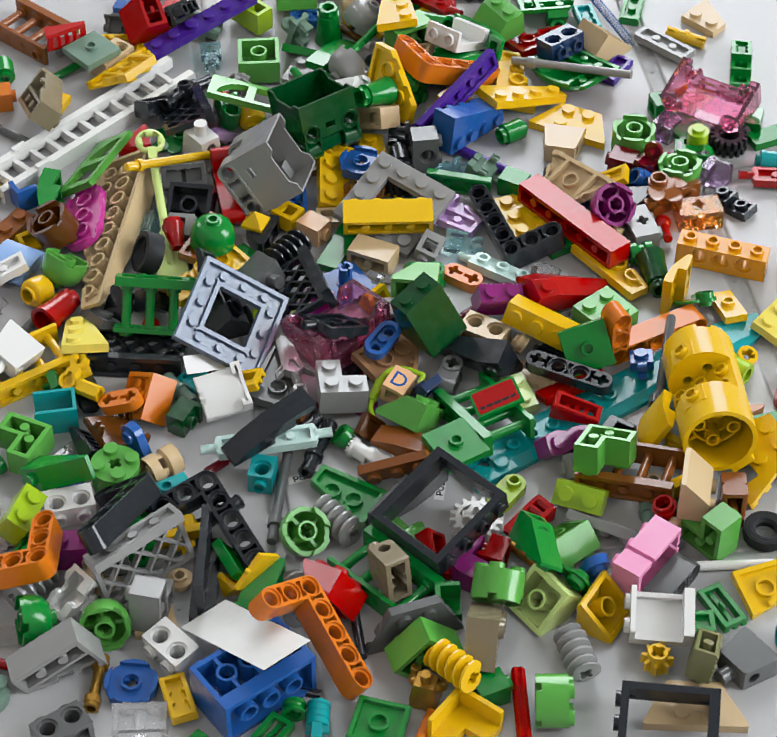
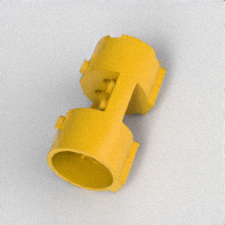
M692 324L677 330L665 342L661 358L669 392L673 394L672 400L683 451L685 453L686 447L692 448L714 468V471L731 469L733 472H737L755 460L753 452L758 443V432L731 339L722 329L710 325V327H697L696 324Z

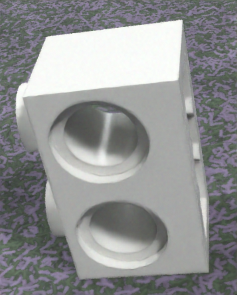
M91 482L41 491L48 496L43 505L44 510H50L54 513L61 528L85 524L97 513Z
M166 616L141 635L144 643L143 651L151 660L156 659L159 661L161 668L167 675L184 672L186 676L189 674V667L196 661L203 660L200 646Z

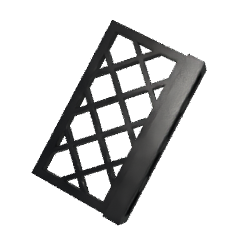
M199 84L192 86V99L186 101L180 99V102L172 111L165 110L157 114L166 137L193 128L194 122L198 119L206 120L209 129L218 127L212 108Z
M306 244L298 247L300 255L280 266L286 275L285 280L288 276H292L290 281H285L283 292H279L290 299L282 316L287 327L303 318V314H310L325 304H328L331 309L338 305L329 284ZM300 276H305L302 281H298ZM293 287H298L295 292H291ZM306 287H310L308 292H303ZM312 298H319L313 301L312 303H309ZM298 299H303L301 303H297ZM292 310H296L295 313H293V314H291V315L289 316V314H290V312H291Z
M100 331L106 340H112L108 342L109 352L87 353V358L90 360L89 365L93 373L92 376L128 378L130 371L153 372L162 376L171 372L177 378L183 373V356H186L188 347L183 344L176 347L172 346L171 344L179 342L171 339L172 336L133 333V336L125 337L119 336V332ZM127 341H135L129 345L125 343ZM150 342H157V344H154V345H152V346L149 345L148 343H150ZM116 346H120V347H121L120 349H118V350H116V351H114L113 349H111V348L116 347ZM139 347L144 348V350H141L139 352H137L135 349ZM162 348L167 349V351L163 353H160L158 350Z
M202 504L199 538H196L195 545L196 557H194L189 622L216 606L218 600L219 581L217 574L220 572L221 560L211 545L218 538H213L210 504Z

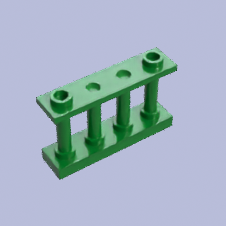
M117 273L115 276V286H120V289L123 290L121 323H115L113 332H119V336L125 337L133 336V333L173 336L178 324L179 293H181V290L191 291L196 278ZM135 287L144 288V291H146L145 325L131 324L132 290ZM158 289H167L169 293L168 326H154L155 292Z
M483 372L478 373L479 386L457 395H449L442 388L433 391L434 400L439 402L438 407L445 410L442 418L447 423L464 417L490 448V455L486 457L493 455L495 440L519 430L530 439L535 438V418L520 405L481 421L472 416L476 414L472 405L466 408L460 405V403L470 400V393L495 383L493 379ZM506 418L512 422L493 431L484 428Z
M370 524L363 529V546L342 563L330 555L327 558V564L331 567L339 565L349 572L348 576L360 582L362 584L361 589L369 595L365 603L381 616L385 614L388 608L419 600L425 595L434 596V582H445V579L401 546L399 547L409 556L411 581L418 588L413 591V595L406 597L397 605L385 597L381 590L377 591L368 584L373 580L370 569L360 577L350 570L368 555L367 547L372 542L381 543L388 539L391 540Z

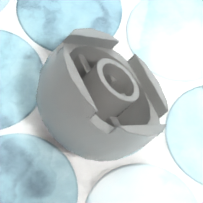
M354 0L344 11L343 18L348 26L351 24L355 27V33L363 36L377 22L380 5L376 0Z
M341 45L330 56L328 68L331 73L329 76L333 80L359 75L368 76L369 71L365 73L363 68L366 66L365 62L352 48L347 50L344 48L346 45Z

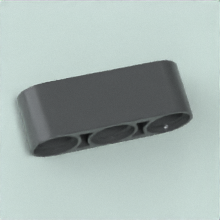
M676 552L641 592L682 595L684 589L688 588L696 579L700 571V564Z

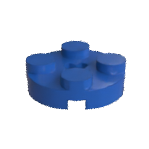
M364 145L354 146V150H344L340 155L342 176L347 179L359 180L377 158V150Z
M126 659L121 661L120 665L114 669L112 666L104 678L105 693L109 703L112 706L126 709L147 708L151 704V700L156 696L159 688L156 671L150 668L149 663L140 659ZM131 680H134L136 683L133 687L125 685L129 684Z

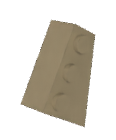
M42 66L18 101L28 118L48 132L52 128H56L61 121L62 80Z
M471 601L466 621L464 651L466 655L469 654L473 656L474 660L481 662L480 672L495 673L499 639H504L507 622V612H502L503 604Z

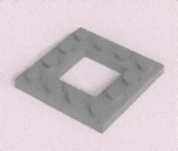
M381 151L343 200L353 198L371 200L378 195L389 181L417 198H432L434 225L453 201L456 192L388 153ZM343 200L333 211V217L342 223ZM424 233L363 235L398 245L399 256L407 260L417 247Z

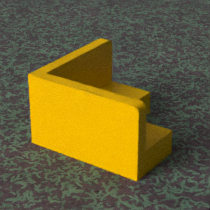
M456 687L428 718L427 737H463L465 734L469 737H497L503 730L504 710L473 691L463 693Z

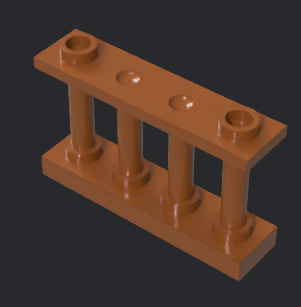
M16 0V12L0 22V41L33 58L35 61L48 65L46 43L41 45L37 42L45 37L44 27L72 22L30 0ZM20 18L27 20V22L16 29L8 27ZM34 26L42 28L30 37L23 35V33Z
M637 442V457L633 463L641 465L636 476L623 475L624 469L614 467L612 473L600 471L598 475L592 476L575 471L574 481L609 490L610 498L641 503L649 502L653 504L657 496L662 494L669 495L675 499L674 482H671L675 469L683 470L685 453L682 448ZM651 465L665 467L661 480L646 478Z

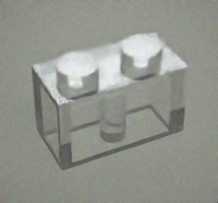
M167 702L112 703V737H168L169 715Z

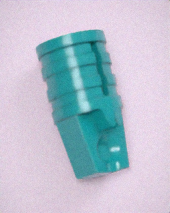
M323 698L310 699L306 707L305 734L311 735V737L329 735L331 703Z

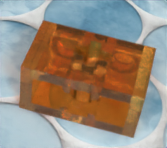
M718 194L682 198V202L674 203L673 218L679 233H681L682 229L692 231L717 229L723 226L725 211Z

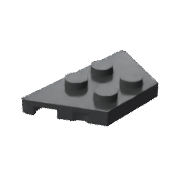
M438 594L394 606L386 610L383 620L376 626L374 630L376 637L374 640L365 644L367 654L372 655L385 651L384 648L419 616L455 631L464 629L460 618L454 615L452 609L444 603Z

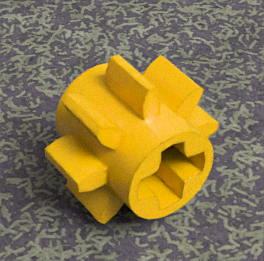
M659 642L651 646L647 644L646 652H641L640 662L644 663L643 671H648L655 677L663 673L667 675L669 667H673L674 657L670 656L671 648H667Z

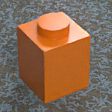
M10 82L0 83V113L14 111L13 102H17L15 89L11 90Z

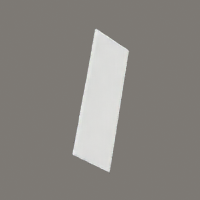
M228 600L222 601L181 627L262 670L272 666L310 641L270 620L258 621L251 616L249 610Z

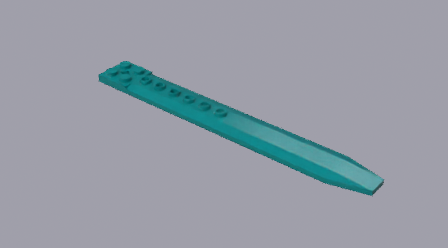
M756 312L747 314L746 321L727 325L723 321L711 324L727 333L731 339L735 355L740 347L746 345L752 347L762 338L760 334L750 328L753 321L759 316ZM661 351L653 354L654 370H647L648 380H638V371H630V367L612 375L613 389L610 394L599 396L585 391L575 395L603 407L598 425H603L610 415L621 419L648 405L649 396L656 388ZM666 380V387H665V389H666L667 391H669L668 384H667V380ZM550 408L534 416L536 421L535 438L530 439L519 430L497 439L493 444V455L477 460L467 466L496 485L506 475L517 474L541 461L537 457L533 443L537 438L553 431H565L577 425H588L548 417ZM480 463H487L488 466H487V467H485L484 465L479 466V464H480Z

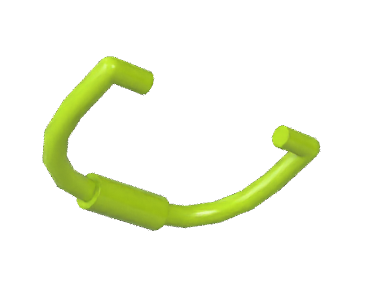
M400 365V367L410 370L419 377L416 384L425 380L426 374L424 372ZM394 367L385 370L379 378H376L370 391L368 412L374 416V403L377 402L385 378Z

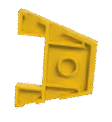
M770 413L754 419L758 432V443L753 452L755 460L749 463V465L758 476L747 483L749 492L747 504L752 510L759 504L758 500L763 493H767L772 487L771 483L777 477V421Z

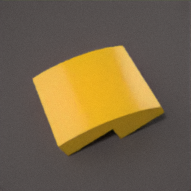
M688 254L681 258L666 274L663 280L659 314L662 315L670 312L674 303L673 300H685L689 289L693 255Z
M666 389L662 391L640 418L638 423L639 442L658 445L673 428L676 418L675 411L669 408L673 394Z

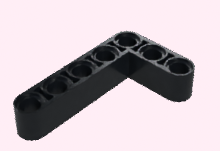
M482 184L474 185L470 188L468 194L473 210L482 220V226L502 261L520 269L564 248L566 242L559 223L549 222L516 237L488 188Z
M204 470L162 493L151 504L152 513L171 503L183 515L191 514L202 507V504H210L212 517L245 569L248 568L257 553H265L213 471ZM207 483L213 484L209 488H203V486ZM184 496H191L186 501L181 500ZM220 502L225 503V505L220 508L215 507V505ZM231 522H238L234 527H227ZM244 541L250 542L246 547L239 546Z
M145 472L105 487L94 495L100 510L76 532L90 556L108 547L162 495L150 472Z

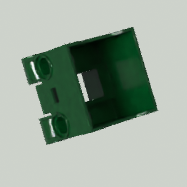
M315 69L267 90L272 116L280 112L286 121L285 129L301 151L310 153L314 160L323 157L324 151L337 145L346 147L362 139L352 86L348 83L342 85L333 80L324 69Z

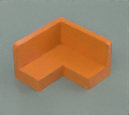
M130 371L125 389L137 388L144 398L143 405L136 411L131 412L133 420L146 421L164 427L166 424V414L170 410L177 381L153 372Z

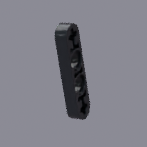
M539 350L530 351L525 357V366L530 373L599 396L608 395L613 389V378L606 372ZM559 366L562 367L564 370L561 372H555L552 370V368ZM583 374L586 377L584 379H576L574 375Z

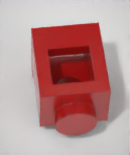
M492 533L489 541L483 543L477 557L489 563L490 561L503 562L506 567L511 555L512 540L503 535Z

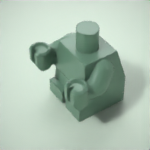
M477 152L473 159L468 162L464 173L492 177V183L497 186L498 176L495 174L498 169L496 164L500 160V156L493 153L489 160L482 157L483 154Z

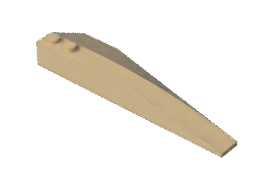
M139 150L115 158L96 181V185H100L106 192L105 221L101 236L94 244L84 249L85 261L89 266L85 276L82 278V282L85 284L81 295L82 310L91 309L104 303L110 294L111 286L115 285L116 274L122 273L132 255L136 239L145 224L154 196L150 168L144 169L143 172H136V170L126 172L124 170L125 163L134 162L135 159L140 158L148 160L147 154Z

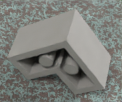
M316 360L314 383L319 414L367 412L369 399L367 376H342L340 360Z
M135 575L132 585L129 584L125 593V599L129 600L127 611L131 618V630L146 632L163 617L168 616L175 599L173 579L150 575Z

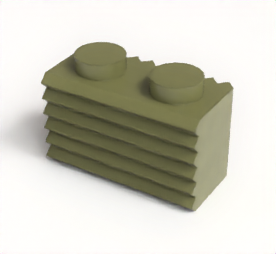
M701 627L697 629L684 676L697 684L711 683L723 641L722 634Z

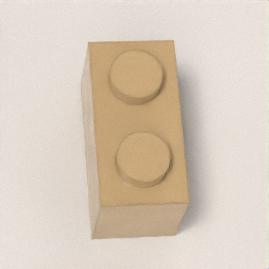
M358 233L347 249V261L350 263L354 262L361 271L388 279L399 263V246Z

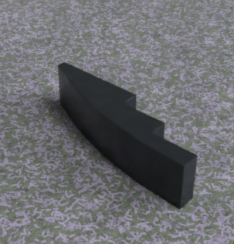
M300 387L262 412L238 431L221 447V451L234 467L238 466L275 444L276 437L295 427L296 420L316 409L315 401Z

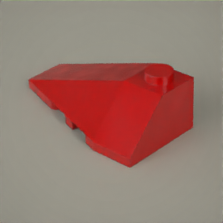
M544 273L518 276L515 279L517 284H522L524 297L552 311L573 308V305L605 286H609L606 279Z

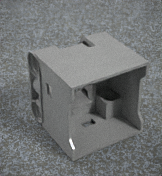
M280 112L236 136L228 149L229 156L223 159L217 172L220 181L246 215L250 211L264 214L303 193L316 163L310 153L301 151L285 129L286 121Z

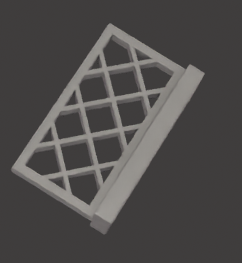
M168 503L125 529L101 552L91 556L86 553L82 556L85 564L90 567L103 598H110L109 595L113 585L121 587L119 595L112 599L123 603L126 601L125 593L127 586L131 583L135 572L143 573L142 576L164 577L173 569L196 557L183 524L185 519L181 511L171 503ZM176 526L177 531L174 539L167 538V532ZM152 540H157L152 552L144 551L146 544ZM163 542L171 543L167 555L159 554ZM178 545L184 546L186 553L178 558L174 557ZM131 553L135 554L131 565L122 564L125 557ZM142 555L150 557L145 569L137 567ZM157 558L165 560L162 568L157 571L152 570ZM113 567L109 579L101 577L100 573ZM120 569L128 570L124 582L115 581Z

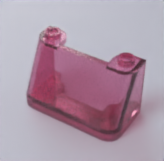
M683 56L661 92V102L664 108L719 127L729 133L738 131L761 104V84L751 80L747 87L743 83L740 84L739 88L704 76L703 69L699 68L696 70L692 66L693 59Z
M352 279L338 289V305L320 314L342 313L352 318L367 317L368 335L358 336L357 339L339 337L338 340L327 339L325 334L316 333L311 330H302L300 323L303 319L295 313L281 319V327L283 333L314 371L316 360H340L342 370L354 363L351 359L352 353L364 346L365 340L383 321H391L390 303L355 279Z

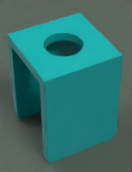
M74 387L32 393L35 409L34 419L52 425L53 434L67 433L71 425L79 428Z

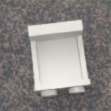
M460 17L454 18L452 28L435 21H428L424 40L454 53L485 50L490 30Z
M631 585L630 593H625L624 609H629V617H624L623 632L628 633V643L652 645L659 642L664 646L692 648L695 638V588H685L683 595L641 592L637 591V585Z

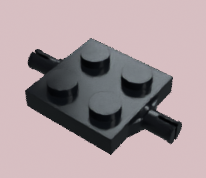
M342 313L303 314L300 326L302 330H311L316 333L325 334V338L331 340H338L339 337L357 339L358 336L368 335L370 319L367 317L352 318Z

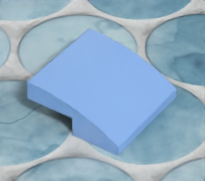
M6 239L0 244V261L21 251L30 269L21 276L7 282L21 288L22 283L27 280L30 273H36L42 263L45 252Z

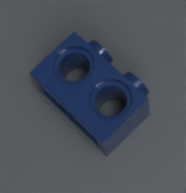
M567 23L537 37V56L544 60L559 62L585 50L584 32Z

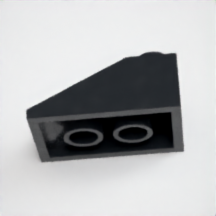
M170 181L166 204L167 216L169 213L195 214L196 218H199L210 211L215 213L217 193L214 186Z

